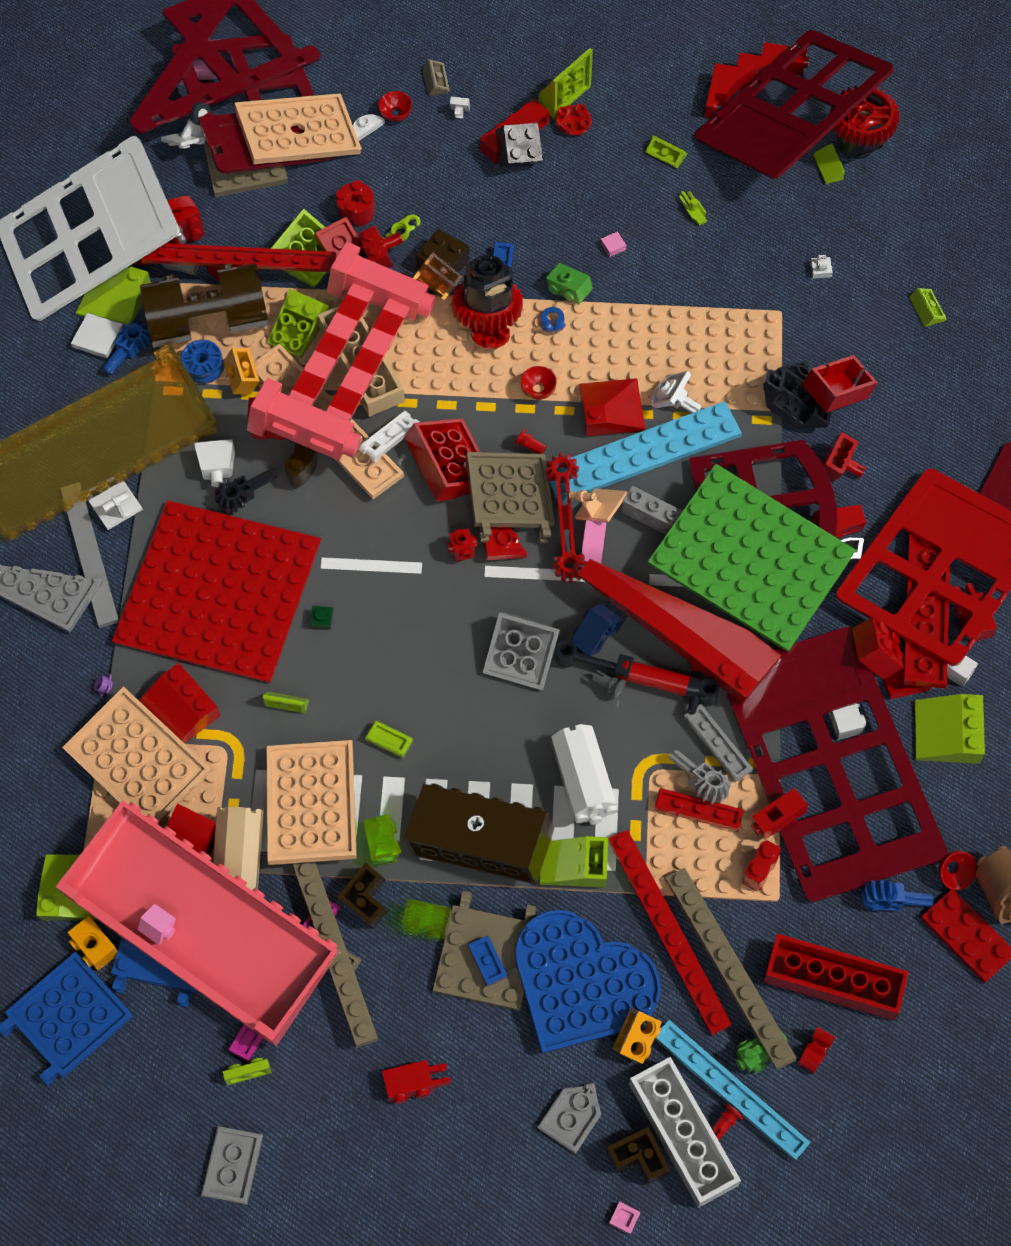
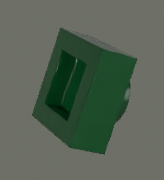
M312 606L310 628L331 629L333 607Z

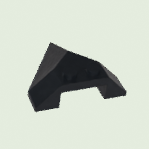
M807 360L802 361L798 365L794 363L779 367L775 371L772 369L768 370L765 373L763 388L766 405L773 414L779 415L788 424L798 429L826 428L829 426L831 412L826 413L802 385L809 374Z

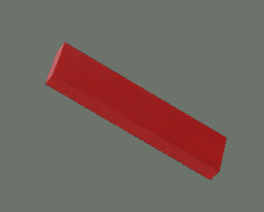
M663 788L659 789L654 810L737 832H739L744 809L717 802L711 804L707 800L703 802L702 798Z

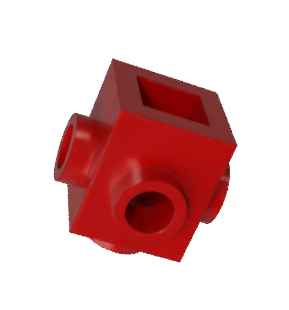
M458 529L449 534V542L446 544L448 552L453 554L455 562L475 557L477 541L475 535L470 534L469 529Z

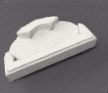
M373 114L358 118L353 124L358 141L384 125L385 119Z

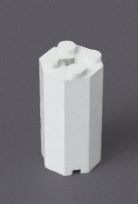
M579 724L575 725L576 730L570 731L568 727L552 735L551 745L574 821L576 823L590 822L591 825L602 822V818L617 813L618 809L593 727Z

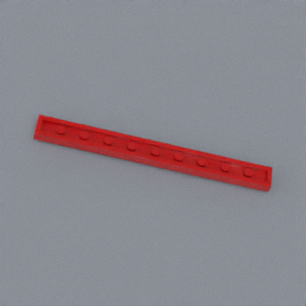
M165 243L144 256L142 262L221 267V265L231 263L233 267L256 263L257 269L330 273L337 254L336 252Z
M628 829L608 838L615 856L710 1035L713 1036L731 1027L732 1023Z

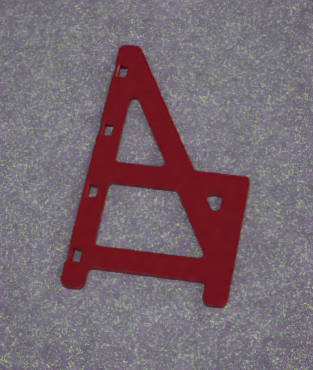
M186 0L165 8L163 16L185 41L130 118V126L136 133L143 134L164 123L167 124L189 115L193 104L197 102L207 105L218 103L295 71L299 67L320 60L321 53L313 45L300 49L296 48L255 0ZM236 6L281 57L245 72L236 73L212 46L209 39L231 7ZM194 16L201 17L197 23H193L189 18ZM195 59H201L220 81L174 101L168 100ZM297 59H300L302 61L297 64L294 63V61ZM251 78L256 79V81H253L251 83L248 82V80ZM205 97H208L210 99L205 102L201 101V99ZM159 116L162 119L157 122L153 121L154 118H157Z

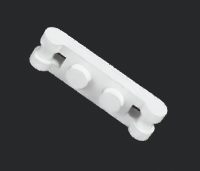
M404 411L362 443L359 451L369 455L370 459L376 463L382 455L404 439L413 423L420 421L412 419L411 415Z

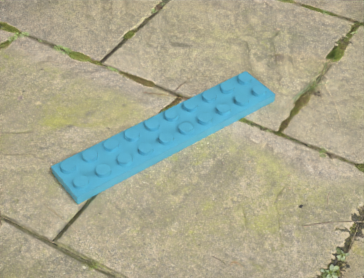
M726 402L718 403L571 457V459L575 458L577 460L576 465L579 466V472H577V479L569 481L570 492L585 490L591 493L594 489H602L739 438L742 432ZM559 468L557 471L563 473L567 469ZM551 481L549 486L558 502L557 482ZM565 483L561 484L562 503L567 501Z

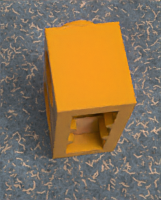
M631 1007L612 1049L643 1064L644 1060L651 1053V1045L660 1033L662 1022ZM644 1021H646L647 1026L643 1031H641L640 1026ZM637 1042L636 1050L631 1052L632 1044Z

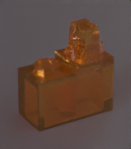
M432 253L414 275L413 279L429 285L428 289L430 288L445 300L463 276L435 253Z

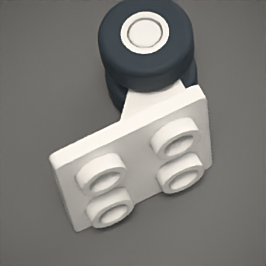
M201 102L193 104L191 113L181 117L183 121L187 122L183 132L161 137V141L168 143L170 146L178 145L179 148H188L193 143L204 144L205 137L199 124V117L211 112L210 107Z

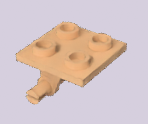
M594 489L591 493L580 490L579 492L571 491L569 498L570 500H578L583 504L575 515L576 519L609 522L628 493L627 491Z

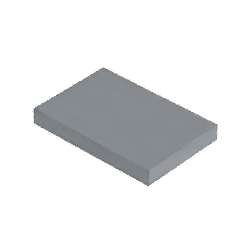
M217 1127L201 1193L202 1197L248 1205L263 1134Z

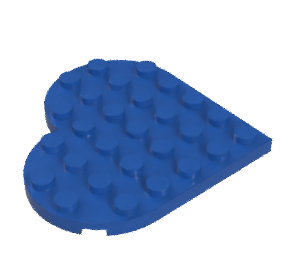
M548 911L533 918L521 932L516 944V965L541 1054L619 1034L631 1007L651 1016L660 998L661 984L658 971L654 963L644 952L623 942L603 943L599 932L592 923L570 911Z

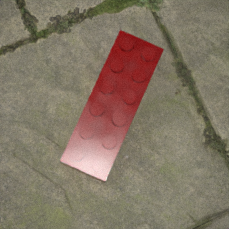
M777 933L763 983L895 1021L900 1013L909 971Z

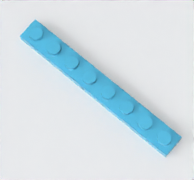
M668 1020L661 1028L658 1037L655 1038L657 1042L728 1104L738 1110L744 1118L794 1161L798 1159L811 1143L674 1023Z

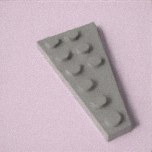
M0 564V597L69 633L103 582L99 578L90 579L79 575L70 576L59 572L38 569L29 570L18 566L9 567Z

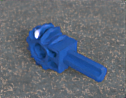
M131 320L129 325L123 324V329H119V336L115 341L117 350L103 367V371L106 374L112 375L126 357L133 359L137 353L139 354V349L146 350V345H150L151 342L149 329L146 324H142L139 320L136 323Z
M881 879L866 883L861 893L865 908L880 912L882 910L900 911L904 904L931 907L934 900L931 894L905 892L904 884L890 882V880L883 881Z

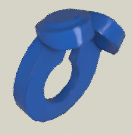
M557 307L545 309L541 315L542 324L540 327L546 332L562 331L566 327L562 310ZM554 312L558 315V319L555 320V326H552L551 320L547 318L549 313Z

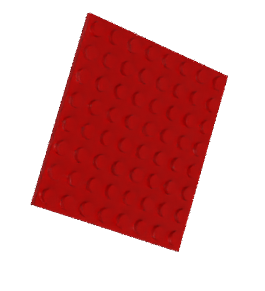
M167 500L112 643L271 683L321 543V538Z

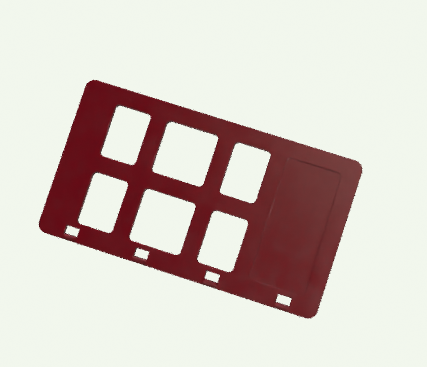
M843 627L794 643L789 652L782 648L776 649L775 651L781 657L743 704L726 692L769 804L784 795L779 781L781 778L820 765H824L827 768L841 803L840 808L804 820H794L780 830L804 895L808 901L818 902L864 887L866 883H871L872 880H885L939 862L947 855V847L872 671L858 660L851 627ZM867 702L876 720L878 729L839 743H834L823 716L844 707ZM801 722H807L818 749L773 763L762 736ZM885 745L903 786L859 801L853 793L840 760L844 757ZM761 746L764 755L757 757L754 747ZM904 803H910L920 825L921 832L880 846L875 845L864 817ZM843 823L849 824L860 851L820 866H814L802 838ZM808 866L811 876L804 878L801 867Z

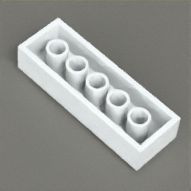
M671 1057L630 1078L629 1085L698 1208L739 1186L741 1180Z

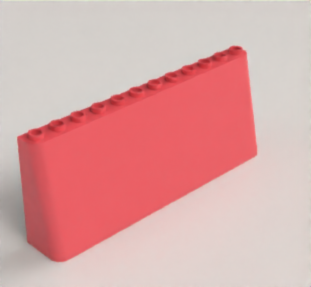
M122 800L56 885V888L73 903L269 1043L277 1046L339 953L336 949L338 946L328 938L324 941L318 937L319 932L311 926L305 928L300 924L301 920L294 914L290 913L287 915L282 912L283 907L272 900L269 903L264 899L265 895L258 889H249L246 886L247 882L236 875L234 878L229 875V870L222 864L218 863L216 866L210 861L212 858L205 852L200 851L198 853L193 850L194 845L183 838L180 841L175 837L176 833L167 826L164 829L157 824L159 821L152 815L148 814L145 816L140 813L141 808L133 802L127 804ZM154 904L176 918L174 934L169 940L165 939L160 945L138 931L140 918Z

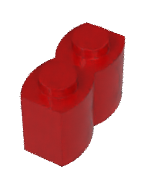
M765 840L759 846L755 858L746 868L743 878L745 886L756 892L764 886L768 874L777 864L781 850L779 846L768 840Z

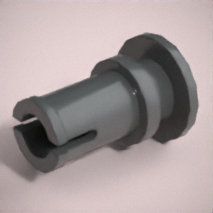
M599 670L592 677L593 683L604 687L610 694L613 692V698L615 699L621 695L625 688L626 681L624 679L619 681L616 677L611 678Z

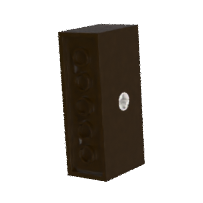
M432 783L431 785L423 784L404 836V841L413 856L536 885L554 827L547 811L541 807L529 808L519 802L507 803L497 797L489 799L479 793L467 794L457 788H451L450 790Z

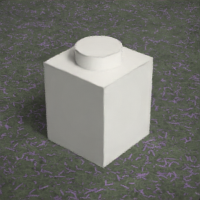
M966 656L958 666L948 664L947 677L963 687L974 673L978 663Z

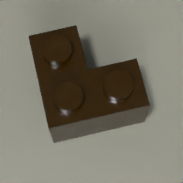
M365 862L337 897L373 928L377 926L388 912L384 906L373 898V895L386 880Z
M649 1127L606 1148V1154L616 1174L637 1164L647 1185L669 1174L670 1169Z

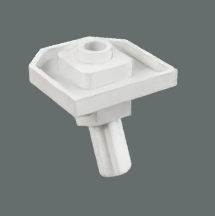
M684 371L668 375L657 385L651 395V405L655 409L672 405L677 409L681 406L691 413L699 411L701 405L687 397L688 392L684 389L691 373Z

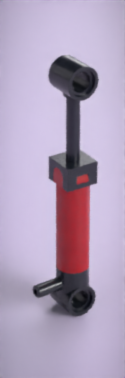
M561 640L556 645L555 660L559 666L567 668L574 665L575 661L614 671V677L619 681L624 679L626 685L629 681L691 698L688 707V713L691 715L696 714L698 703L704 706H712L718 700L720 685L712 678L702 680L635 662L634 657L624 654L619 655L617 663L578 653L576 644L571 640ZM563 652H568V653H570V654H569V655H563L562 653H563ZM709 690L712 694H707L704 691Z

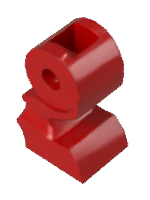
M817 1026L811 1039L812 1042L807 1045L798 1065L814 1074L824 1059L826 1051L832 1045L835 1036Z

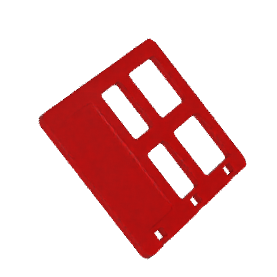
M935 469L925 470L839 587L836 593L837 600L867 618L874 617L879 622H883L891 632H895L898 636L951 666L960 665L1011 591V511ZM900 530L907 531L941 551L928 570L915 566L887 549ZM954 560L961 561L995 581L982 601L974 599L941 580V577ZM876 563L885 565L917 584L895 615L856 594V590ZM996 590L1002 593L998 600L991 597ZM931 593L940 596L972 615L951 646L945 645L910 624L912 618ZM964 636L970 639L966 646L960 644Z

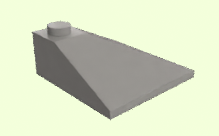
M499 612L483 673L543 690L560 629L510 613Z

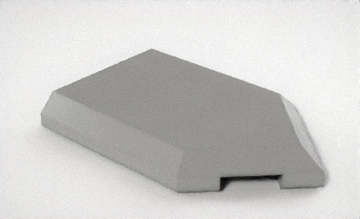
M595 1083L562 1089L537 1127L541 1132L575 1154L601 1116Z

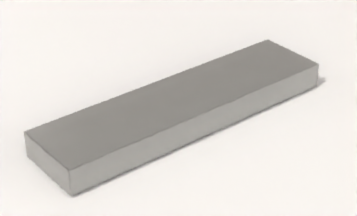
M702 704L697 707L696 714L691 715L687 713L684 715L686 722L735 783L753 771L750 764Z

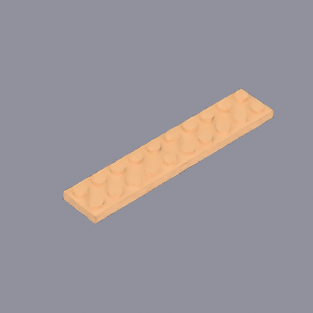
M280 344L254 361L259 380L263 384L267 378L282 383L281 393L288 396L304 370ZM322 388L313 406L326 412L333 399ZM351 418L350 422L354 423L353 432L362 435L360 448L362 443L370 437ZM358 448L353 458L343 454L340 461L336 460L372 499H375L404 477V472L386 454L382 455L374 463L369 455L363 454Z

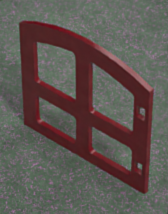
M804 440L689 458L694 486L697 492L706 479L704 472L712 470L715 464L711 463V460L723 459L722 463H716L722 468L736 467L738 478L757 489L752 468L753 463L795 457L804 468L814 488L769 497L787 508L818 504L819 527L836 537L837 505L834 490L823 464ZM784 449V453L773 454V450Z

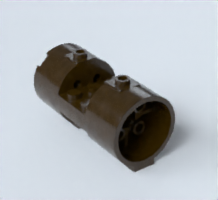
M232 263L221 265V269L217 270L222 290L220 293L216 289L206 291L204 296H199L198 293L189 294L187 299H184L179 277L175 278L174 274L163 276V280L140 285L153 348L191 341L192 337L188 318L226 311L230 333L269 326L267 314L262 312L266 310L259 275L254 273L258 271L256 263L235 267L232 266Z

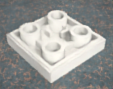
M87 313L71 342V346L108 358L115 345V341L118 339L119 329H123V324Z

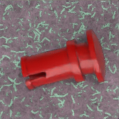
M524 428L517 436L515 446L521 444L524 449L528 448L536 454H543L547 445L534 439L532 434H526L527 429Z
M727 1103L724 1105L727 1110L720 1113L721 1117L711 1127L718 1141H720L721 1137L732 1125L735 1126L737 1118L741 1121L743 1120L739 1111Z

